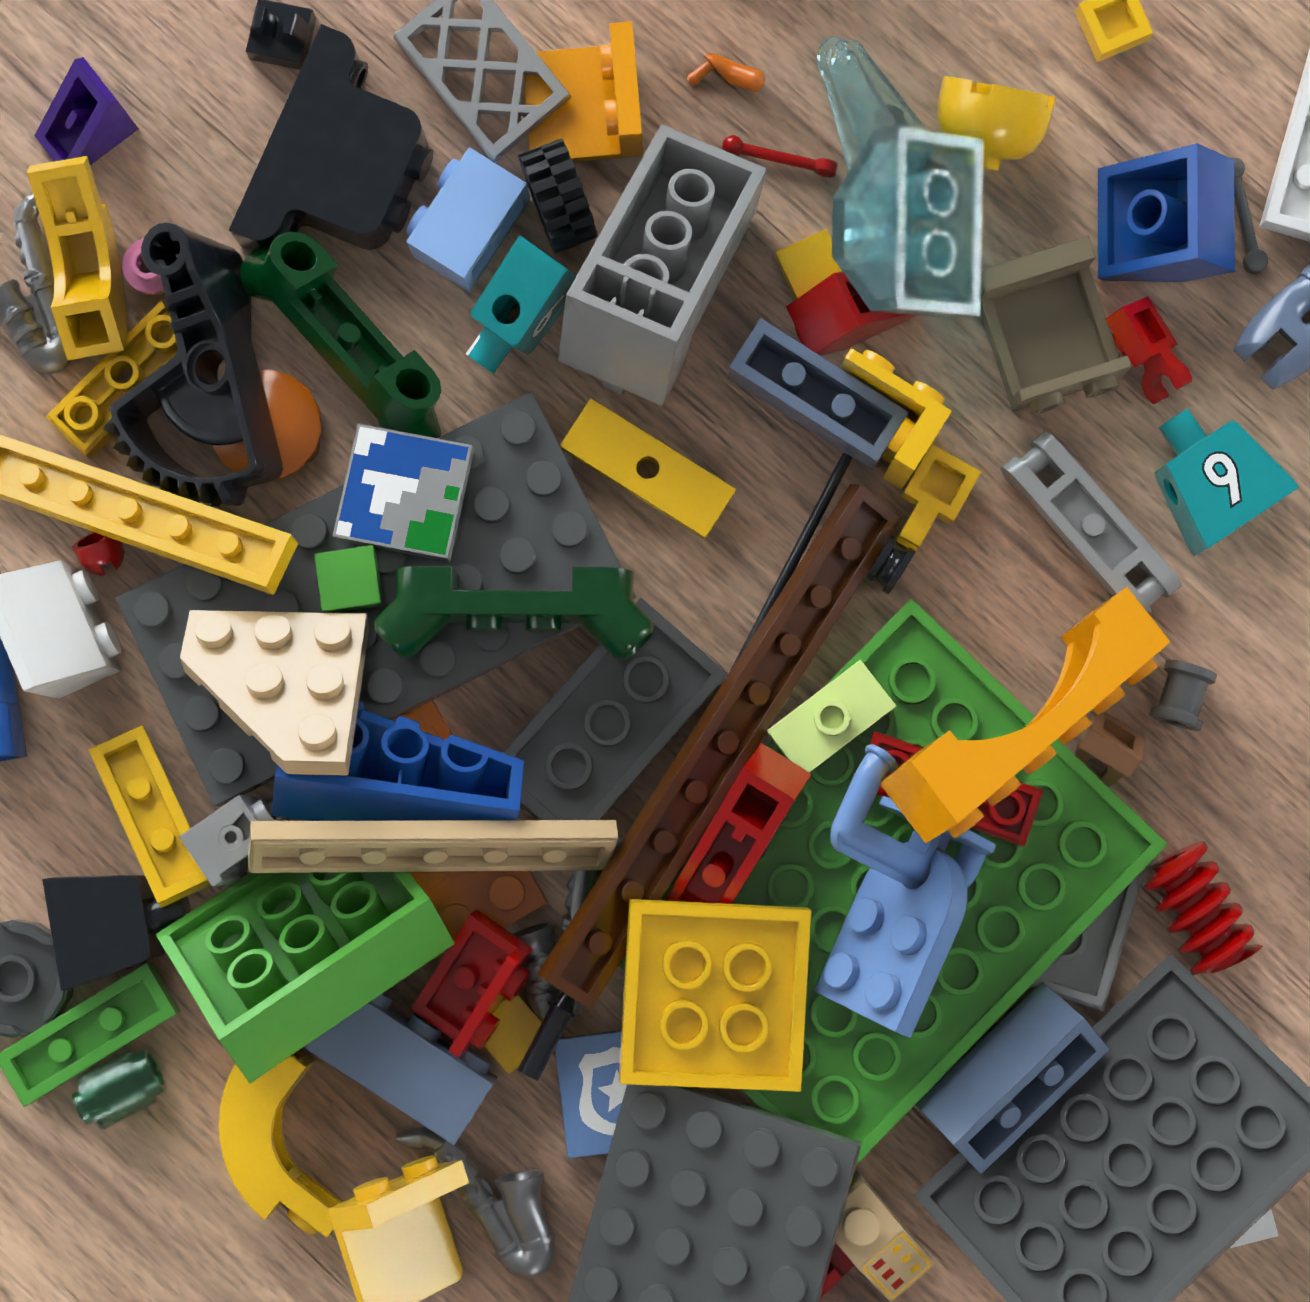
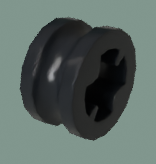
M893 536L890 537L864 578L868 583L879 581L883 586L882 591L888 595L916 553L911 547L907 550L900 549L897 545L898 539Z

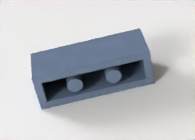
M762 318L759 319L729 366L728 379L842 452L852 456L853 459L870 470H873L909 413Z
M1042 981L915 1105L967 1161L982 1174L1110 1049L1087 1020Z
M386 992L304 1047L452 1145H455L498 1078L488 1071L492 1065L491 1061L476 1050L469 1048L459 1058L448 1052L451 1046L439 1039L443 1033L416 1013H413L410 1019L391 1008L390 1005L394 999Z

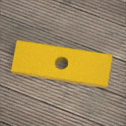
M162 300L127 334L124 351L108 353L45 416L89 459L113 437V435H109L103 429L112 417L110 405L172 359L177 352L175 334L170 327V313L166 310ZM127 369H133L132 378L126 383H120L121 373Z
M590 398L560 444L562 451L706 540L736 493L734 487ZM646 462L655 464L659 469L658 474L651 479L642 478L637 472L641 464Z

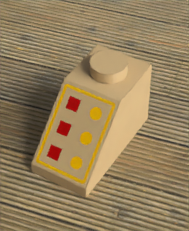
M857 1170L853 1175L836 1244L857 1269L890 1302H893L936 1263Z

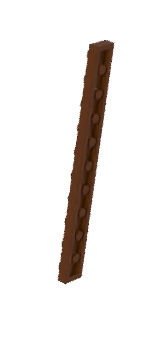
M850 484L537 973V976L588 1009H592L626 955L629 899L661 900L725 799L743 766L756 750L902 519V517L862 484Z

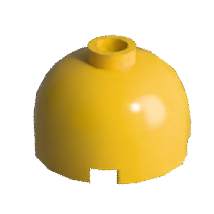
M943 76L938 98L937 119L941 134L947 143L961 152L968 153L966 165L999 171L1001 159H1022L1032 153L1041 143L1052 118L1056 97L1001 85L973 83V80Z

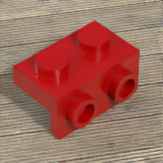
M477 909L468 915L453 940L455 944L447 949L410 1009L454 1040L448 1052L457 1058L473 1045L480 1050L485 1046L501 1021L493 1015L503 998L511 1002L520 992L531 974L523 966L534 949Z

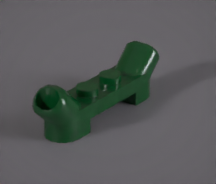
M287 232L278 235L272 241L271 246L255 248L245 257L241 265L240 278L247 294L260 300L273 302L373 413L378 420L380 428L432 438H439L442 432L434 408L441 394V384L436 373L416 350L404 357L333 279L338 264L316 240L300 232Z
M409 566L396 570V599L374 619V629L401 658H412L449 622H466L467 631L481 633L501 632L502 623H526V631L534 633H557L562 631V623H580L615 659H629L653 635L654 621L633 601L634 572L628 569L573 567L572 591L459 590V575L452 566Z

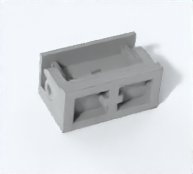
M238 795L179 836L212 887L232 885L245 876L244 872L248 870L251 821H290L286 817L271 815L273 800L267 803L263 797Z

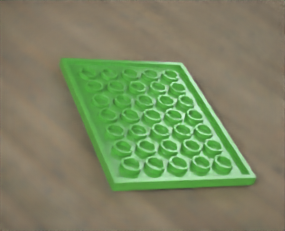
M912 598L827 683L829 684L861 660L895 703L896 707L810 772L812 775L733 904L804 907L811 910L801 1092L741 1090L762 1110L862 1142L857 1164L1168 845L1057 739L1051 744L1057 752L1051 760L1029 775L1023 769L1015 775L1019 782L1044 790L1026 845L1021 847L969 829L996 844L993 854L986 855L977 877L967 888V904L962 923L911 1038L886 1028L814 992L862 881L870 867L836 851L832 846L830 833L833 820L857 768L866 755L865 747L870 744L874 731L924 748L949 730L957 740L990 739L1023 729L1035 717ZM771 739L766 746L784 756ZM875 796L864 823L901 843L909 842L914 828L908 820L879 805L881 797ZM706 829L704 830L701 837L699 838L694 848L690 852L689 856L687 857L682 867L676 874L670 886L664 893L663 897L661 898L662 901H665L667 895L669 894L670 890L675 884L677 878L679 877L680 873L685 867L687 861L689 860L690 856L695 850L697 844L699 843ZM949 840L945 851H941L950 855L955 860L961 845ZM626 955L619 965L624 971Z

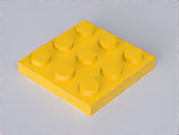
M629 899L619 1066L620 1084L801 1092L811 910L804 907Z

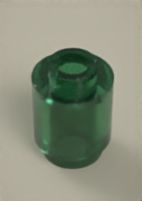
M147 1049L136 1054L132 1051H127L78 1077L77 1085L79 1090L72 1094V1099L79 1116L86 1125L95 1122L100 1129L105 1130L155 1104L156 1096L165 1092L167 1086L157 1062Z

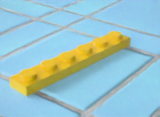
M0 435L1 500L271 595L275 594L297 548L298 542L289 533Z

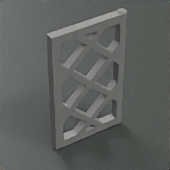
M434 0L404 27L396 31L393 38L488 157L496 163L517 143L572 98V96L493 0H478L483 6L482 20L453 18L455 2L458 0ZM424 29H440L437 58H423L410 41ZM451 30L480 31L477 61L448 59ZM491 32H502L509 37L518 48L517 63L488 61ZM446 70L475 72L471 102L458 101L445 85ZM486 73L515 74L512 104L483 102ZM526 75L540 76L553 91V94L539 106L523 105ZM481 114L510 115L508 132L493 144L479 127Z

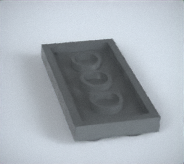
M642 598L636 604L654 621V633L651 638L629 659H615L599 644L503 752L504 754L524 760L520 801L541 820H600L728 676L727 672Z

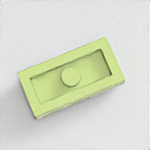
M859 660L769 728L767 734L788 760L810 773L891 712L896 705L864 663Z

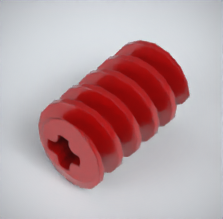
M1202 841L1182 848L1152 865L1151 868H1153L1155 874L1143 886L1146 892L1165 890L1167 895L1155 906L1157 912L1176 910L1178 916L1166 929L1169 933L1183 931L1189 933L1190 937L1178 950L1180 954L1200 953L1201 958L1190 969L1192 975L1216 973L1251 957L1263 947L1259 944L1246 945L1254 936L1252 925L1247 923L1233 925L1242 915L1243 909L1240 904H1221L1231 892L1229 884L1226 882L1209 883L1219 872L1218 864L1214 861L1197 863L1208 848L1206 843Z

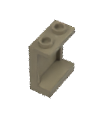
M1089 236L980 269L971 283V288L1013 412L1030 407L1032 415L1044 413L1065 404L1063 396L1084 390L1086 398L1105 394L1120 386L1118 379H1121L1132 367L1128 356L1120 358L1110 327L1105 320L1106 315L1089 268L1096 258Z

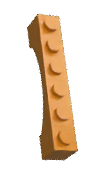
M1125 587L1095 608L1060 636L1067 645L1065 662L1060 677L1045 705L1023 729L1007 735L982 740H957L949 730L918 751L880 782L881 787L925 844L945 831H948L953 839L973 827L984 817L978 806L985 800L991 806H994L1010 795L1021 785L1015 776L1019 771L1023 769L1029 775L1042 767L1057 754L1051 746L1054 741L1059 739L1063 745L1071 741L1092 724L1086 716L1089 711L1093 710L1096 715H1099L1126 695L1120 687L1123 682L1126 681L1131 687L1158 667L1153 657L1167 646L1170 640L1128 587Z

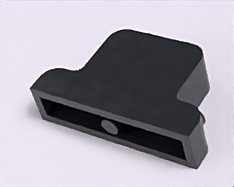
M323 24L320 25L232 221L229 231L239 245L253 251L258 247L271 246L272 241L278 235L287 232H298L302 226H309L362 249L373 250L380 248L389 240L393 231L400 233L403 229L411 208V202L407 198L415 180L422 182L430 169L433 160V150L428 148V142L418 116L407 107L362 89L368 73V63L359 59L351 39L340 31Z

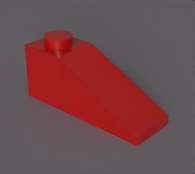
M761 743L743 766L665 901L733 904L812 774Z

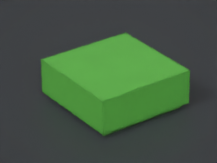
M373 545L314 554L323 613H340L384 606L377 553Z

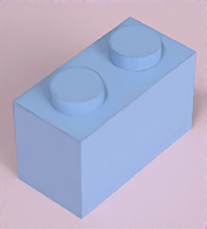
M469 147L460 161L455 158L452 159L443 170L437 184L440 191L429 208L423 205L413 215L406 230V234L409 236L406 243L413 258L470 293L531 199L526 182Z

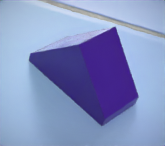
M82 57L74 59L34 136L54 162L87 156L90 165H92L139 128L85 58Z

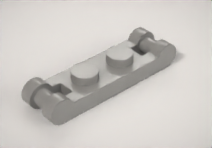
M1043 431L1031 442L1032 449L1021 459L1013 457L1001 467V472L1010 485L1024 495L1112 597L1125 587H1128L1148 614H1150L1152 611L1151 604L1162 595L1170 597L1182 586L1179 577L1051 433ZM1047 466L1051 467L1060 476L1048 488L1036 476ZM1138 565L1145 573L1146 579L1135 588L1124 575Z

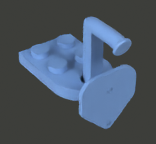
M870 744L865 747L866 755L851 780L833 820L830 840L836 851L870 867L862 881L814 992L886 1028L911 1038L962 923L967 904V888L977 877L986 855L993 854L996 844L970 830H967L955 839H953L948 831H945L925 844L915 829L909 842L901 843L865 824L866 816L881 786L880 782L884 780L888 772H893L897 769V762L888 752L881 747ZM882 796L879 803L881 807L906 819L891 798ZM949 840L961 845L955 860L950 855L941 851H945Z

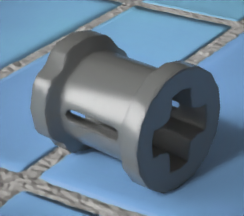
M1168 659L1165 661L1163 668L1168 675L1158 706L1151 707L1149 716L1176 727L1201 731L1203 722L1198 718L1207 687L1208 685L1215 684L1217 674L1191 663Z

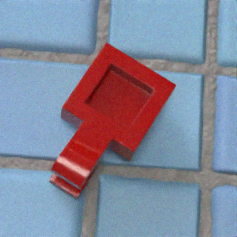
M1149 296L1123 306L1105 318L1113 332L1112 336L1117 349L1124 356L1129 357L1134 368L1143 364L1144 374L1141 386L1145 397L1152 404H1156L1169 397L1167 390L1162 385L1163 375L1171 380L1176 390L1192 382L1190 371L1176 358L1171 350L1178 344Z

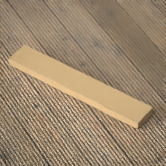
M616 820L251 821L248 872L604 870L613 856L618 841Z

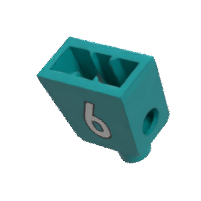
M520 235L471 310L470 316L485 327L466 352V355L493 374L512 347L529 355L563 312L566 294L576 276ZM520 306L518 319L509 324L508 315L510 311Z
M1187 408L1159 427V430L1178 456L1154 472L1155 478L1193 556L1210 548L1299 488L1295 480L1234 420L1229 421L1207 436Z

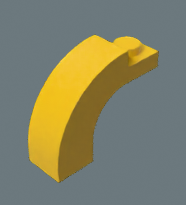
M299 1050L252 1083L248 1082L238 1066L234 1064L223 1090L218 1123L222 1157L234 1186L245 1202L264 1221L282 1203L289 1208L287 1216L298 1228L311 1235H315L318 1231L327 1238L334 1230L328 1209L343 1201L305 1173L293 1161L286 1148L282 1133V1117L286 1102L315 1060L302 1050Z

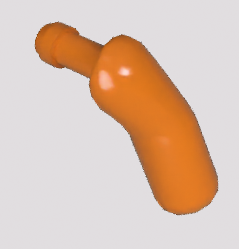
M716 53L704 55L706 61L693 73H689L686 78L688 83L694 87L714 69L730 85L752 92L762 89L765 83V75L760 69L739 64Z

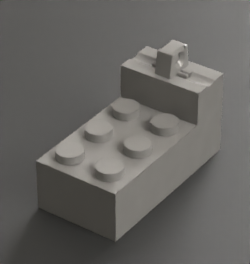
M661 124L566 294L558 361L603 380V388L623 395L626 390L663 406L686 363L691 337L757 211L767 168Z

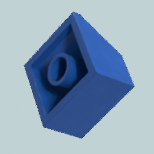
M1196 143L1098 168V279L1103 281L1187 282L1235 272L1233 159Z

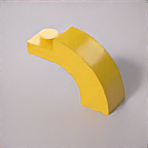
M83 156L30 166L27 176L44 227L53 266L54 298L50 308L67 361L124 351L127 337V310L121 262L107 203L101 204L88 157Z

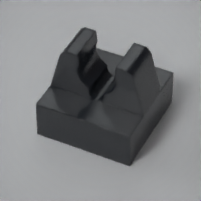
M258 0L246 47L249 59L301 70L309 52L316 22L313 9L269 0Z

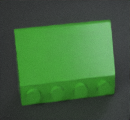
M250 872L155 934L218 1040L249 1083L255 1081L455 944L432 901L409 872Z

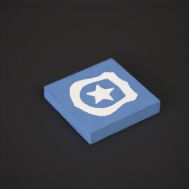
M622 1030L561 1037L555 1047L568 1158L609 1153L627 1084H620L619 1082Z

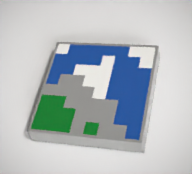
M358 423L332 537L337 541L363 546L373 545L378 549L450 562L474 454L473 446Z

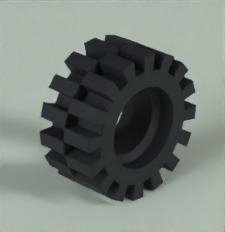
M558 139L518 154L532 200L554 253L556 254L598 238L597 229L594 224L595 221L589 209L587 197L584 194L582 183L576 173L575 165L570 158L563 139Z

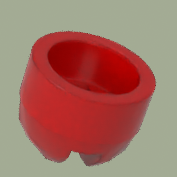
M95 532L82 537L72 546L79 563L86 571L94 575H105L102 565L109 562L117 570L124 559L125 551L121 541Z

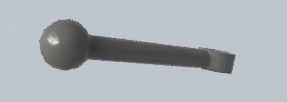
M1232 157L1231 159L1234 160V198L1248 253L1243 259V267L1247 272L1257 274L1267 267L1268 256L1264 251L1258 249L1242 181L1245 164L1241 159Z

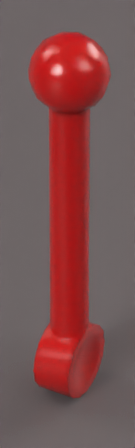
M730 135L722 142V150L736 156L742 154L812 170L823 177L836 176L838 163L830 159L819 158L815 160L746 144L736 135Z

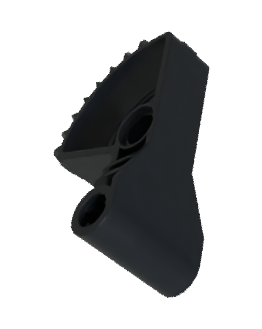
M168 222L160 223L151 228L145 235L141 252L145 266L152 273L161 277L165 293L162 302L170 313V327L175 334L177 352L172 359L110 405L112 417L103 429L109 435L119 437L113 449L122 455L129 456L126 466L130 467L133 471L142 472V480L146 481L149 485L158 486L163 491L198 503L203 502L207 506L219 507L223 504L240 506L245 502L248 487L273 481L279 478L283 471V464L251 340V296L244 290L240 278L243 259L232 247ZM225 360L226 370L224 376L219 381L218 368L222 361ZM162 407L170 422L180 432L195 441L220 446L244 441L249 466L244 470L224 476L200 477L176 463L164 451L154 437L147 423V418L158 408Z

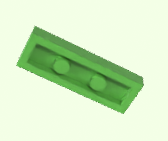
M149 962L0 1052V1067L21 1104L25 1107L174 1017L181 1010L153 962Z

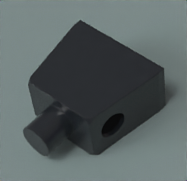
M145 875L67 876L42 879L61 991L90 984L165 955V950L155 934L191 911L188 896L160 908Z

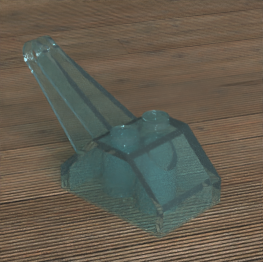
M837 36L827 37L819 48L817 65L828 93L849 171L833 197L832 258L870 311L944 318L980 316L983 139L927 130L859 41Z

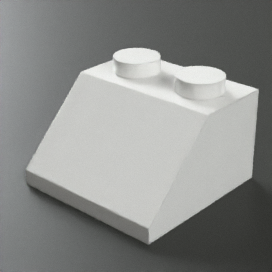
M59 560L0 574V638L20 685L25 692L60 699L122 671L115 656L121 653L119 640L108 622L102 624L93 606V603L99 601V596L92 579L84 569L78 571L77 567Z

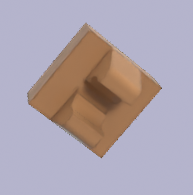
M1105 711L1099 715L1093 712L1089 717L1092 724L1082 732L1074 755L1084 764L1091 758H1097L1105 763L1107 766L1102 771L1100 780L1110 787L1123 776L1129 778L1142 762L1146 737Z

